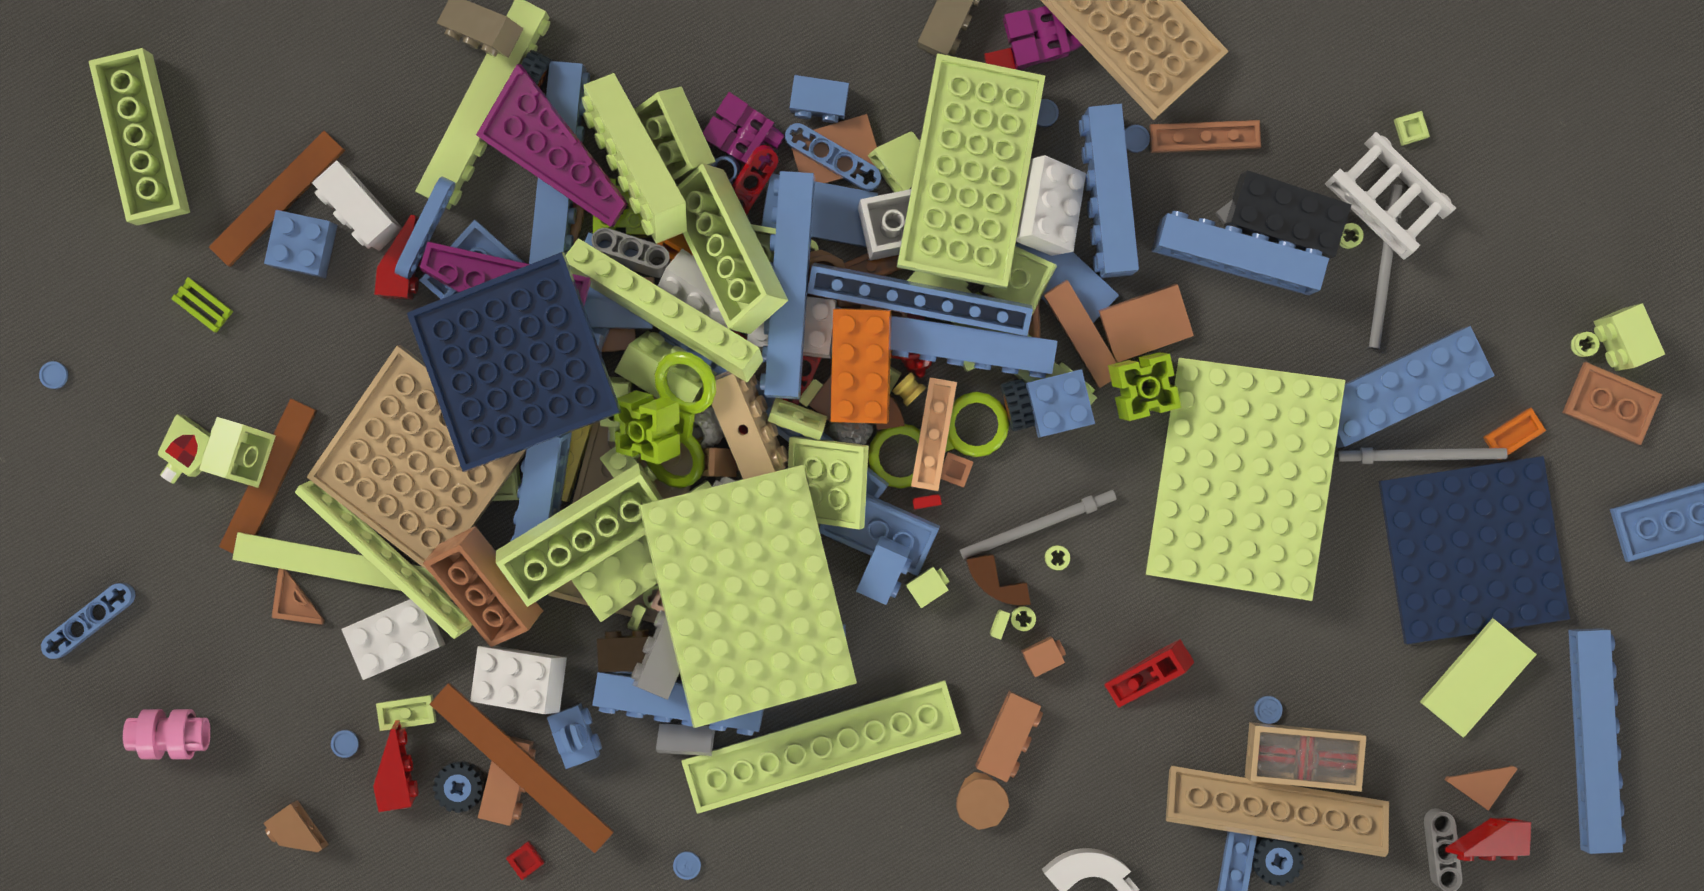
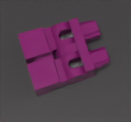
M1046 6L1004 15L1003 23L1008 43H1011L1010 48L1016 70H1023L1029 66L1068 57L1070 51L1083 46L1072 33L1066 34L1062 22Z
M728 92L716 111L718 118L713 116L703 131L709 146H713L726 155L735 158L743 165L746 164L756 147L764 145L766 142L778 150L785 139V136L775 128L773 121L748 106L747 103ZM761 155L759 157L761 165L764 161L768 163L771 161L768 155Z

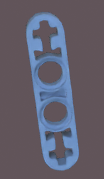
M794 123L787 128L785 138L787 144L792 149L863 190L872 191L879 186L881 173L874 165L803 124ZM799 130H802V136L810 141L811 136L815 137L810 143L808 151L804 150L807 145L801 140H798L797 143L792 142L793 136L790 135L792 132L797 133ZM818 143H825L829 147V154L824 158L817 157L813 152L815 145ZM841 157H849L852 160L853 167L849 171L844 172L838 169L837 162ZM858 163L863 165L860 168V171L863 173L874 172L873 178L876 180L875 183L869 182L867 185L864 184V178L859 174L856 175V179L851 177L855 173Z
M443 176L437 181L397 262L395 274L406 279H410L414 274L425 252L427 242L430 241L454 192L455 182Z
M117 583L110 586L43 639L41 644L43 654L50 659L66 656L133 603L135 599L133 587L127 583ZM116 590H125L126 594L123 596L125 601L118 600L112 605L108 602L118 596ZM98 604L102 605L106 610V615L102 620H97L93 616V608ZM76 621L84 626V632L80 637L74 636L71 632V626ZM64 637L69 640L59 645L60 652H52L53 643L51 641H60Z

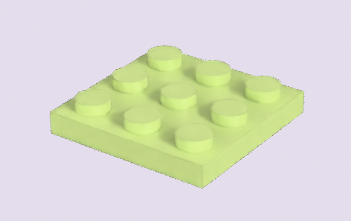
M798 436L789 437L788 468L803 465L818 524L859 530L864 528L868 445L817 440Z

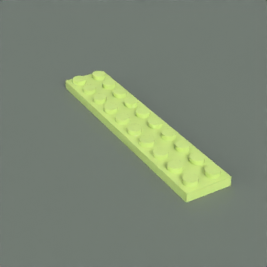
M943 680L712 750V756L696 755L682 759L681 762L698 814L961 734L946 681Z

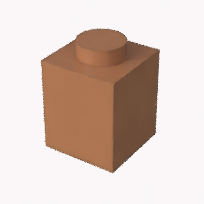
M1051 636L1021 650L1034 677L1065 663L1062 656L1066 655V652L1060 640L1054 641Z

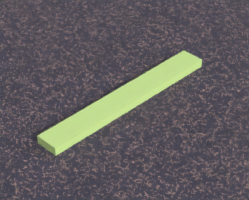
M311 480L298 486L295 493L453 639L471 628L472 623L463 612L369 525Z
M241 532L237 533L232 560L401 591L363 555ZM411 564L449 600H452L429 571L422 566Z

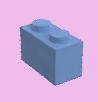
M794 75L790 112L795 113V117L801 119H811L812 115L822 117L824 122L838 123V119L844 120L849 83Z
M880 536L856 592L885 605L890 596L895 598L902 584L897 580L901 573L906 575L912 559L908 558L911 548Z

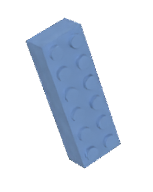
M1122 104L1088 107L1084 115H1082V120H1079L1080 137L1085 136V145L1082 147L1083 164L1087 163L1088 165L1085 189L1090 191L1091 194L1090 201L1087 202L1088 217L1093 218L1094 225L1093 229H1090L1091 245H1096L1097 252L1096 256H1093L1094 272H1099L1100 278L1131 276L1139 270Z
M1172 211V214L1167 213L1159 222L1151 252L1305 295H1311L1321 290L1329 258L1322 256L1323 252L1311 248H1306V251L1295 249L1296 245L1291 242L1279 241V244L1268 241V236L1257 233L1248 236L1241 234L1242 229L1233 226H1226L1225 229L1215 226L1214 221L1199 218V221L1188 219V214L1179 211Z
M1471 326L1457 330L1346 383L1336 442L1337 448L1346 447L1494 377V373Z
M632 672L597 673L592 706L599 707L600 712L615 714V711L623 710L627 711L626 716L643 718V715L648 714L654 715V720L670 722L674 718L682 720V725L693 726L682 680H676L667 700L633 686ZM764 709L709 724V729L725 731L727 727L737 728L736 733L753 735L754 731L759 732L761 728Z

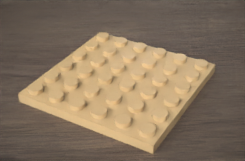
M397 345L307 478L428 571L423 564L426 558L438 544L475 526L524 457L527 449L473 470L462 472L425 363L402 345Z

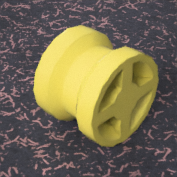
M911 372L892 392L895 395H900L903 398V403L908 406L926 387L924 384H919L915 380V375Z

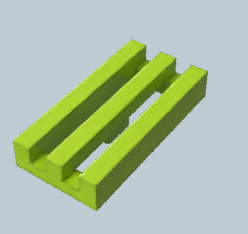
M187 277L186 283L180 286L179 292L176 295L174 294L171 299L213 332L217 333L233 313V310L193 279ZM191 287L220 308L224 312L223 315H219L188 290ZM184 295L217 320L216 324L182 299Z

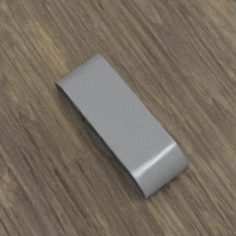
M608 228L598 229L592 235V246L630 270L659 278L662 277L666 267L670 264L669 252L661 245ZM604 240L612 243L608 248H600L598 244ZM628 249L638 251L637 255L633 257H628L624 253ZM656 257L664 259V263L658 266L651 264L650 261Z
M1439 808L1430 809L1424 817V827L1431 881L1444 891H1457L1462 884L1460 860L1457 859L1456 854L1448 852L1444 856L1438 855L1439 846L1442 844L1449 846L1458 840L1456 822L1451 814ZM1439 816H1444V826L1436 829L1434 825L1435 820ZM1447 871H1450V881L1446 884H1442V874Z

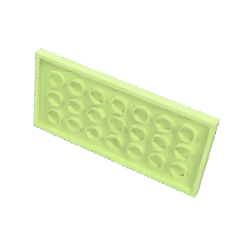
M937 53L897 262L898 268L1007 289L1045 75Z

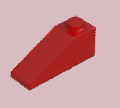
M1181 639L1151 654L1104 685L1119 708L1186 673L1194 664V660Z

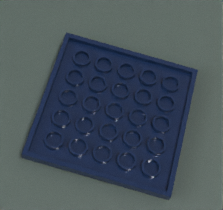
M563 252L407 313L462 472L473 470L622 413L569 263Z
M1544 456L1378 481L1404 644L1477 634L1484 629L1492 618L1506 629L1570 619Z

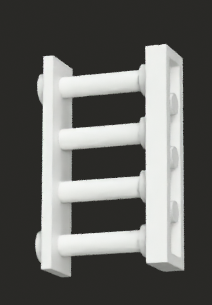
M1375 132L1364 143L1370 150L1348 172H1343L1339 169L1325 185L1343 202L1352 204L1351 210L1404 260L1420 246L1416 242L1415 237L1438 214L1444 219L1456 207L1451 204L1452 202L1447 195L1440 193L1392 147L1391 142L1386 137L1380 136ZM1378 157L1390 169L1368 191H1363L1356 184L1355 180ZM1398 176L1409 189L1387 211L1383 210L1376 203L1375 199ZM1418 195L1429 208L1408 230H1405L1396 222L1395 218Z

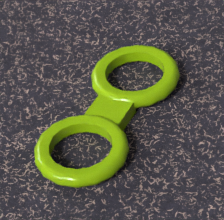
M677 351L666 355L658 363L654 374L655 387L660 398L664 397L679 401L680 423L674 425V430L680 433V442L689 449L693 466L689 474L679 476L666 471L661 464L648 461L646 463L659 481L670 487L684 488L698 481L705 468L704 452L700 443L692 435L695 414L704 412L714 400L716 380L711 368L700 357L690 352ZM672 365H688L700 375L704 392L699 401L693 403L684 402L671 392L667 383V374Z
M981 392L963 394L954 400L945 452L956 449L963 455L981 457L990 455L999 449L1007 438L1010 425L1007 411L1001 402L990 394ZM968 404H985L997 416V433L985 445H968L956 433V416ZM904 424L905 426L882 429L877 432L870 443L868 452L870 469L889 483V487L902 489L911 487L913 474L902 478L891 476L885 472L879 460L880 447L885 440L893 435H908L919 443L921 430L908 424Z

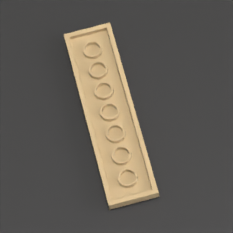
M1171 766L1169 769L1166 821L1382 857H1386L1388 854L1389 801L1292 785L1252 782L1243 777Z

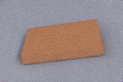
M867 114L814 130L874 165L868 155L877 146ZM801 133L794 135L792 142L797 143L798 140H801L807 145L804 150L808 151L810 143L815 137L811 136L810 141H808ZM818 143L815 145L813 152L817 157L824 158L829 154V147L825 143ZM792 149L798 172L814 173L816 182L827 184L844 179ZM841 157L837 162V167L841 171L846 172L853 167V162L849 157ZM858 163L857 169L852 176L862 174L863 172L860 171V168L863 165Z
M1176 283L1098 310L1116 363L1194 336L1179 286Z
M1585 362L1580 369L1562 413L1634 444L1641 445L1662 394Z

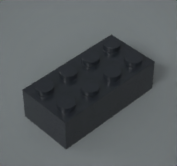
M1247 170L1239 176L1224 227H1237L1242 229V233L1251 236L1253 233L1262 234L1269 237L1268 241L1279 244V241L1291 242L1296 245L1295 249L1306 251V248L1316 249L1323 252L1322 256L1331 259L1336 256L1352 204Z

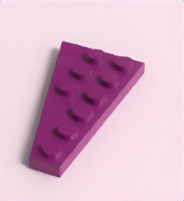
M517 64L476 136L608 226H615L628 202L523 66Z
M427 242L420 268L421 271L454 291L461 292L530 264ZM572 274L582 303L585 305L591 279Z

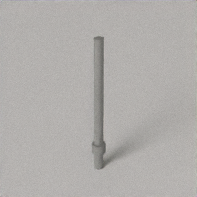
M1391 185L1389 206H1386V211L1401 197L1402 185ZM1402 212L1395 218L1397 223L1398 219H1401ZM1385 241L1383 242L1369 342L1370 348L1380 349L1394 251Z
M1372 447L1360 448V450L1338 451L1339 462L1360 461L1361 464H1373V461L1507 459V448L1373 450Z
M1110 490L1095 497H1092V495L1082 498L1080 503L962 548L960 552L963 560L1084 512L1089 514L1097 511V507L1117 500L1113 490Z

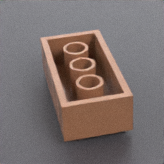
M476 526L438 544L423 562L424 566L490 647L528 631L543 612L536 602L528 607L497 566L496 551Z

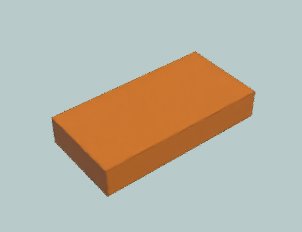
M1528 408L1483 438L1489 448H1507V455L1544 433L1546 429L1533 409Z

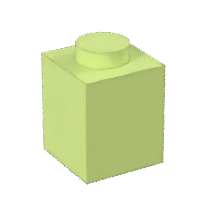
M932 566L905 585L919 606L923 608L947 592L946 584L950 581L941 568L936 571Z

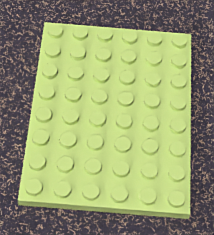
M1179 358L1174 386H1177L1181 408L1171 410L1146 575L1313 601L1346 380Z
M803 465L638 505L694 728L857 683Z

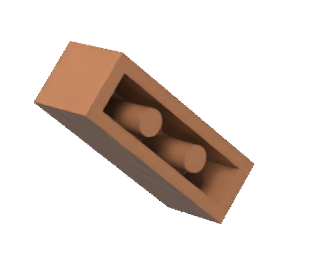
M1009 690L975 766L977 769L1005 782L1008 781L1009 777H1015L1020 766L1017 759L1021 751L1024 753L1027 751L1032 739L1028 736L1032 726L1037 728L1042 718L1043 712L1040 711V704Z
M509 736L535 759L536 750L532 749L533 741ZM491 761L478 818L510 826L514 823L515 819L519 820L523 804L519 803L521 792L526 793V791L493 761Z

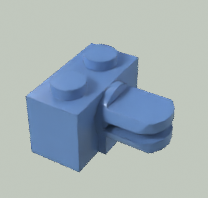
M580 703L561 710L560 713L550 714L547 717L565 769L595 759L600 755L599 750L602 749V745L598 735L592 734L589 726L592 723V718L588 708L583 709Z

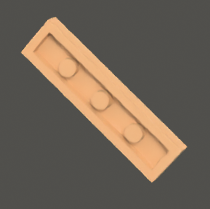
M936 378L929 379L911 487L933 491L939 490L957 382Z

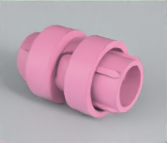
M143 709L138 718H127L123 728L125 750L137 751L139 758L142 760L161 759L165 751H168L171 759H191L195 751H206L210 742V723L208 718H196V714L192 709H174L171 711L169 718H166L165 712L162 709Z

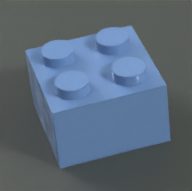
M276 210L264 264L279 269L326 278L337 225L327 220Z
M1082 369L1025 384L1031 401L1038 438L1095 424Z

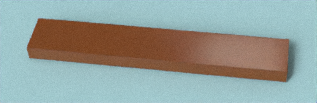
M323 131L240 214L209 248L227 266L231 267L273 225L275 211L285 212L345 150L326 131Z
M290 398L273 433L276 437L259 488L248 485L219 545L220 548L234 553L238 532L258 535L317 410Z

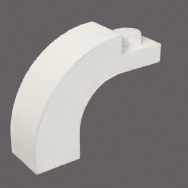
M1080 848L1067 851L1054 858L1042 868L1044 874L1059 891H1067L1076 882L1087 877L1103 878L1113 884L1118 891L1140 890L1129 877L1126 880L1123 879L1131 871L1121 860L1110 853L1098 849Z

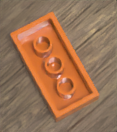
M833 309L831 422L883 424L889 422L892 310Z

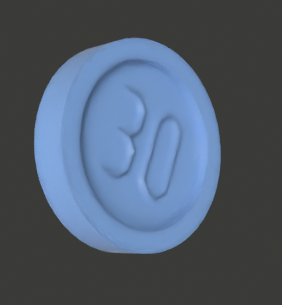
M1041 99L1037 120L1038 126L1048 127L1057 120L1059 111L1053 101Z
M1141 125L1129 126L1125 130L1126 149L1133 153L1143 151L1150 141L1147 129Z
M55 361L47 362L40 369L39 379L45 387L58 389L67 382L68 371L62 363Z
M1272 696L1261 697L1254 706L1255 716L1266 724L1277 722L1283 711L1280 701Z
M341 730L332 737L331 749L335 755L347 758L357 752L359 738L354 732Z
M690 851L678 854L673 863L675 874L685 880L696 877L701 868L699 857Z

